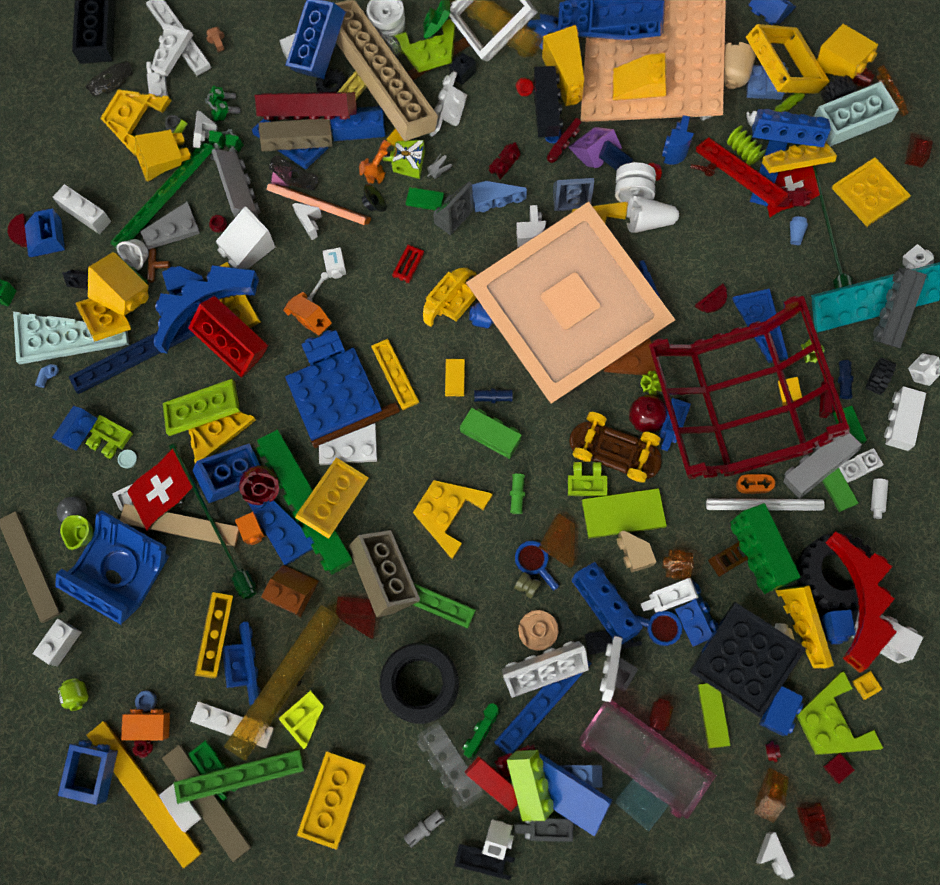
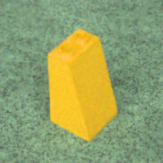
M576 25L543 36L542 58L546 66H556V73H559L560 78L557 88H560L561 97L566 106L576 105L582 101L584 87L578 32Z

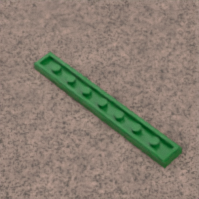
M201 142L200 148H196L190 154V159L184 161L114 237L110 244L116 248L120 242L133 239L212 153V149L215 148L211 144Z

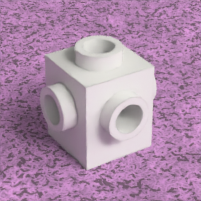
M918 244L903 256V265L907 269L934 264L933 254L929 250H924Z
M922 353L908 368L913 381L930 386L940 376L939 357Z

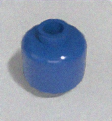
M480 302L471 307L469 320H471L473 326L487 329L494 323Z

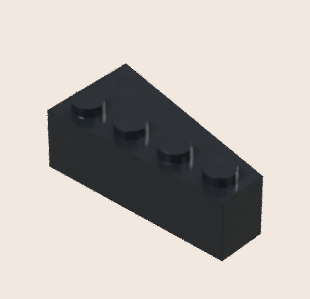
M556 66L534 67L533 91L535 95L538 137H558L560 129H563V118H559V114H562V104L558 103V99H561V90L557 88L560 78L559 73H556Z

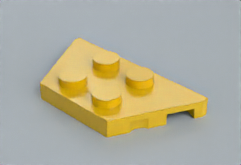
M237 412L189 429L191 446L195 457L194 462L196 463L198 460L215 454L255 422L256 419L252 415Z

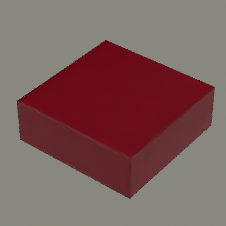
M837 753L823 766L837 784H840L854 771L853 767L840 753Z

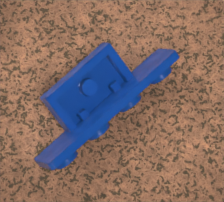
M692 580L699 598L693 599L691 602L675 609L694 647L709 640L718 624L714 619L712 620L709 613L710 607L706 601H703L699 585Z
M246 621L239 625L241 644L224 646L222 654L227 688L247 686L249 705L251 706L259 703L261 691L257 687L256 681L258 669L256 666L254 667L255 649L251 645L252 628L249 627V623Z

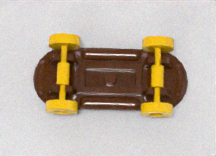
M589 412L587 416L589 422L577 425L570 434V447L575 458L585 462H601V465L627 474L632 480L645 482L646 479L654 477L661 468V455L655 447L659 445L661 438L653 433L643 432L641 438L638 439L604 426L607 420L605 416L596 412Z

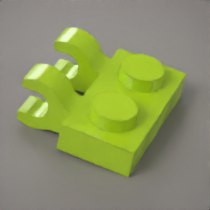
M99 415L90 430L92 435L85 444L96 451L101 443V439L107 441L108 443L104 446L101 453L105 454V457L112 459L117 447L122 450L133 434L131 431Z
M574 462L573 475H568V496H607V476H601V462H593V476H582V462Z

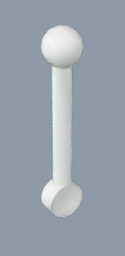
M326 272L321 274L320 281L307 298L309 301L312 302V298L323 281L328 279Z

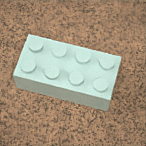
M879 82L819 106L814 117L829 119L831 130L826 142L829 146H833L892 122L899 108L882 82Z

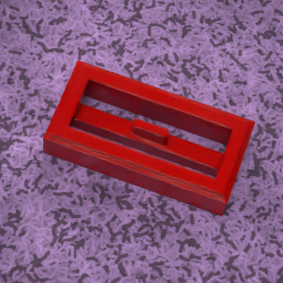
M407 245L392 276L409 283L424 255V251ZM410 250L413 251L412 254H411V256H410V258L408 259V261H407V263H406L405 268L403 269L402 273L400 274L399 271H400L402 265L404 264V262H405V260H406V258H407V256H408ZM418 253V255H417V257H416V259H415V261H414V263H413V265H412V267H411V269H410L408 275L405 276L406 273H407V271H408V269H409V267H410V265H411V263H412V261H413V259H414V257H415L416 254Z

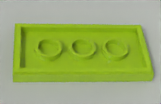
M230 379L164 402V419L168 436L240 412L235 381Z
M659 489L582 499L588 539L618 535L621 531L632 533L666 528Z

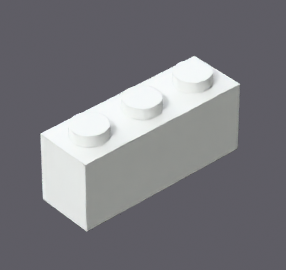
M65 184L53 196L54 200L63 210L98 234L111 222L103 210Z
M903 386L898 392L894 393L892 398L894 407L888 415V420L891 421L884 433L886 445L906 451L915 446L926 397L925 392Z

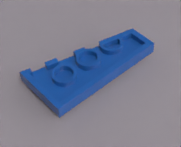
M274 500L263 502V505L248 503L285 566L312 550L311 544L313 542L311 538L305 537L301 527Z

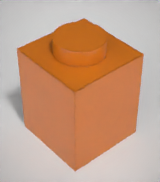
M254 512L235 520L242 539L247 545H255L262 541L261 538L266 537Z

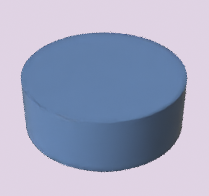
M150 691L140 692L135 699L137 709H143V712H149L157 704L156 695Z

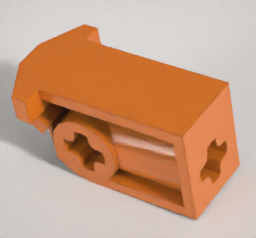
M304 292L294 296L288 301L283 310L286 315L292 314L304 327L317 335H320L332 324L320 306L307 299L308 296Z

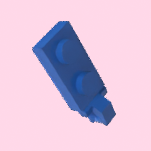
M672 398L671 401L678 425L683 427L691 404ZM668 411L667 418L660 431V438L664 439L660 449L667 452L671 442H677Z

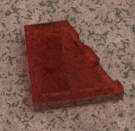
M338 596L335 617L368 638L374 639L376 615L370 600Z

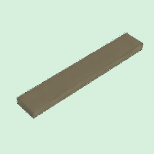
M15 511L1 518L0 528L39 620L41 623H45L62 613L19 514Z
M178 745L162 758L177 781L201 775L181 745ZM216 795L191 801L232 862H235L252 848Z

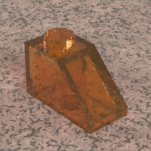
M770 768L767 770L755 801V814L772 823L776 821L786 804L789 777Z

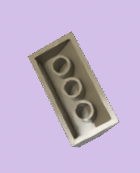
M391 530L358 535L348 546L376 617L394 614L420 601Z

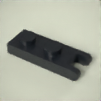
M607 630L584 635L588 655L606 652L608 643L612 644L613 641ZM632 638L623 643L621 649L642 646V641L633 642Z
M459 843L455 867L511 881L512 876L504 874L506 861L515 863L514 857L504 855V859L501 860L482 854L483 849Z

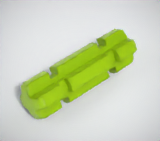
M794 93V95L784 100L782 104L775 107L774 111L787 112L803 99L804 93Z

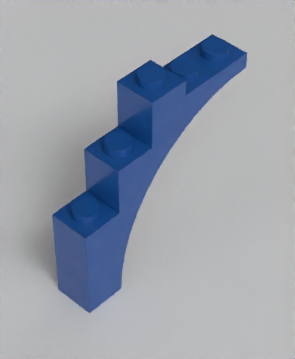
M212 265L211 271L207 274V282L186 279L185 286L181 290L182 296L161 293L159 300L156 301V311L161 317L158 321V333L154 336V346L160 353H168L170 344L179 328L197 311L200 303L215 296L218 299L236 295H255L259 282L256 272L254 270Z

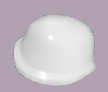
M138 239L120 242L116 247L121 258L137 270L142 268L143 263L149 256L147 247Z

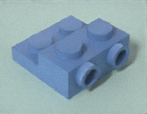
M754 65L751 77L747 82V98L782 100L784 93L787 92H777L763 66Z

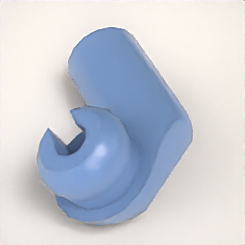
M50 364L41 368L35 385L44 388L47 379L58 374L59 369L57 365Z

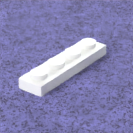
M197 702L190 722L264 748H268L275 729L201 702Z

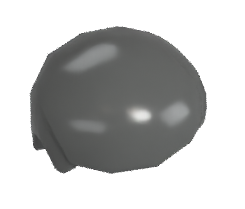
M78 496L64 498L57 507V516L61 522L72 515H79L85 518L88 513L86 501Z

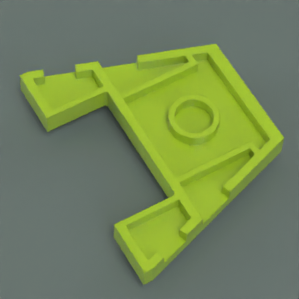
M452 19L446 20L441 27L444 35L434 36L433 38L417 41L413 44L409 43L406 32L392 36V40L399 47V50L407 56L417 71L422 72L452 63L456 25Z
M844 671L835 676L817 696L802 708L799 714H796L815 755L883 749L874 730L854 738L841 714L834 697L853 689Z

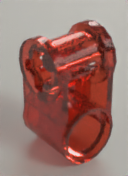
M818 802L811 807H798L797 813L807 842L814 847L827 846L830 843L831 836L821 804ZM816 831H819L822 835L820 843H817L814 839Z

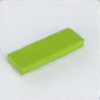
M708 683L699 684L698 691L708 748L730 746L721 692Z

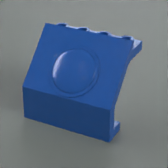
M101 510L96 514L95 532L92 540L87 544L77 563L69 571L61 569L56 573L55 587L121 625L141 606L169 555L165 554L166 546L160 542L153 540L144 533L137 531L128 524ZM108 570H114L121 576L119 584H113L107 580L105 574Z

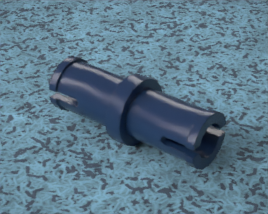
M849 360L839 362L840 376L838 377V383L840 384V398L845 400L853 397L852 383L854 382V377L851 374L852 362Z
M491 388V390H474V402H512V390H495V388Z

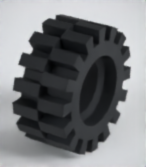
M330 69V72L326 71L324 79L317 78L315 84L318 92H338L347 80L343 72H339L337 69L334 72L333 69ZM331 84H338L334 88H327Z
M841 76L839 79H834V82L831 81L829 86L824 87L825 89L822 90L821 97L825 103H829L856 92L857 87L850 76Z
M880 358L869 375L870 377L867 380L865 389L881 395L891 381L893 372L896 369V363Z

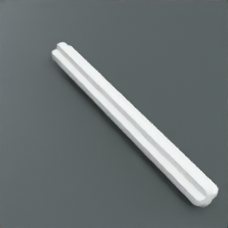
M823 499L706 500L707 510H747L763 503L766 504L768 510L822 511L825 507Z

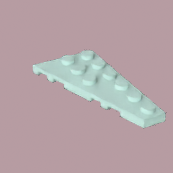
M13 312L16 362L18 364L129 345L128 331L94 342L83 321Z

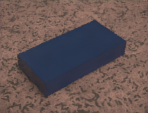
M610 141L604 142L599 158L617 171L620 166L632 163L633 159Z

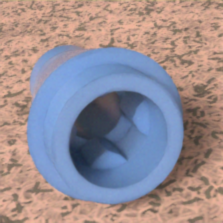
M793 217L792 221H790V244L801 245L808 227L806 218Z

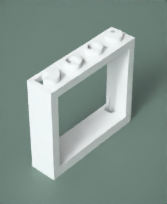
M474 0L454 1L450 7L451 13L449 17L482 60L489 61L537 13V10L529 0H520L524 7L485 47H483L460 16Z

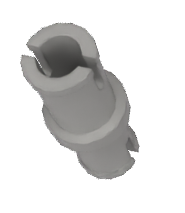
M437 809L427 819L419 821L418 826L404 836L407 844L412 848L425 836H430L432 830L446 821L444 816Z

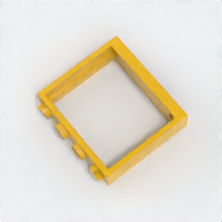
M757 24L746 36L777 92L817 94L830 82L798 28ZM771 43L785 45L804 78L790 77Z

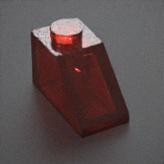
M911 133L904 164L922 168L930 157L933 144L931 138Z

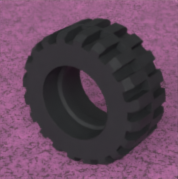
M835 532L830 535L828 533L822 535L810 543L802 551L803 554L799 556L797 561L799 566L796 567L801 577L797 579L798 585H809L814 602L819 604L820 609H830V612L852 610L859 607L854 583L848 590H838L828 584L822 574L821 566L823 559L828 555L838 556L825 543ZM843 534L852 545L861 548L867 557L870 558L872 556L870 552L872 548L868 544L863 545L861 538L856 537L853 539L852 534Z

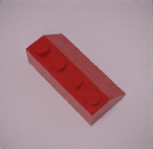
M215 296L199 304L188 327L191 332L241 378L263 357L268 348V345Z

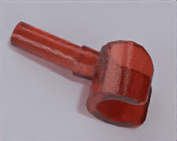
M709 163L707 167L694 164L690 166L692 169L703 171L708 177L713 176L715 172L711 170H715L717 167L714 163Z

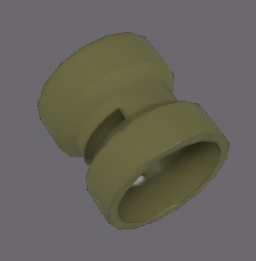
M523 572L514 589L519 592L526 591V596L532 599L541 581L537 579L532 581L530 575Z

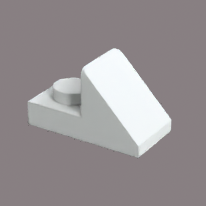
M201 111L196 113L193 147L200 148L201 141L209 138V131H216L217 125Z
M299 203L292 204L296 215L311 240L317 238L316 230H318L315 220L322 217L320 209Z
M768 832L756 862L762 864L773 859L772 866L777 876L780 875L784 879L794 877L776 832Z

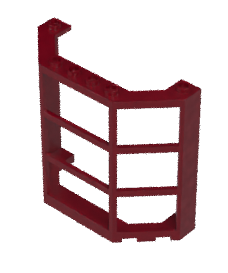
M804 295L788 298L787 301H784V309L764 322H753L745 328L737 327L726 334L718 333L707 340H696L691 345H670L668 339L663 338L656 339L649 344L688 479H695L702 475L704 478H713L718 476L717 473L724 474L725 477L807 455L813 452L812 449L817 445L823 447L833 442V438L849 434V426ZM801 312L812 344L780 363L770 332ZM761 335L765 336L773 360V367L711 386L706 385L698 355ZM815 351L826 384L793 402L783 369ZM658 356H691L700 387L667 388ZM777 373L787 405L721 425L718 424L709 395L710 392ZM828 391L839 424L826 427L825 433L806 442L796 408ZM703 394L712 426L679 427L670 395ZM790 412L799 445L730 463L721 431ZM715 433L724 465L706 466L705 462L690 466L681 434Z

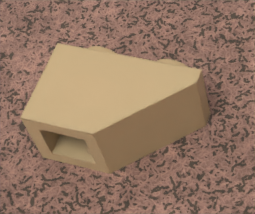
M626 531L619 533L617 544L619 549L624 551V564L626 568H630L631 573L655 565L656 560L650 543Z

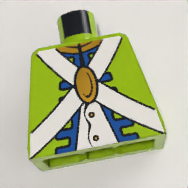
M397 141L394 151H387V155L383 156V161L392 162L393 172L420 179L425 153L424 141Z

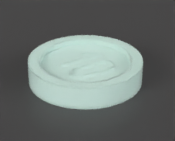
M124 450L118 456L119 465L126 469L132 468L137 462V455L132 450Z

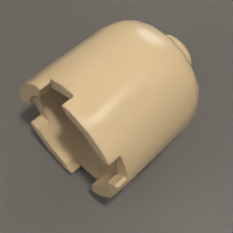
M739 42V45H731V43L725 45L724 85L729 89L744 86L751 77L756 54L749 44Z

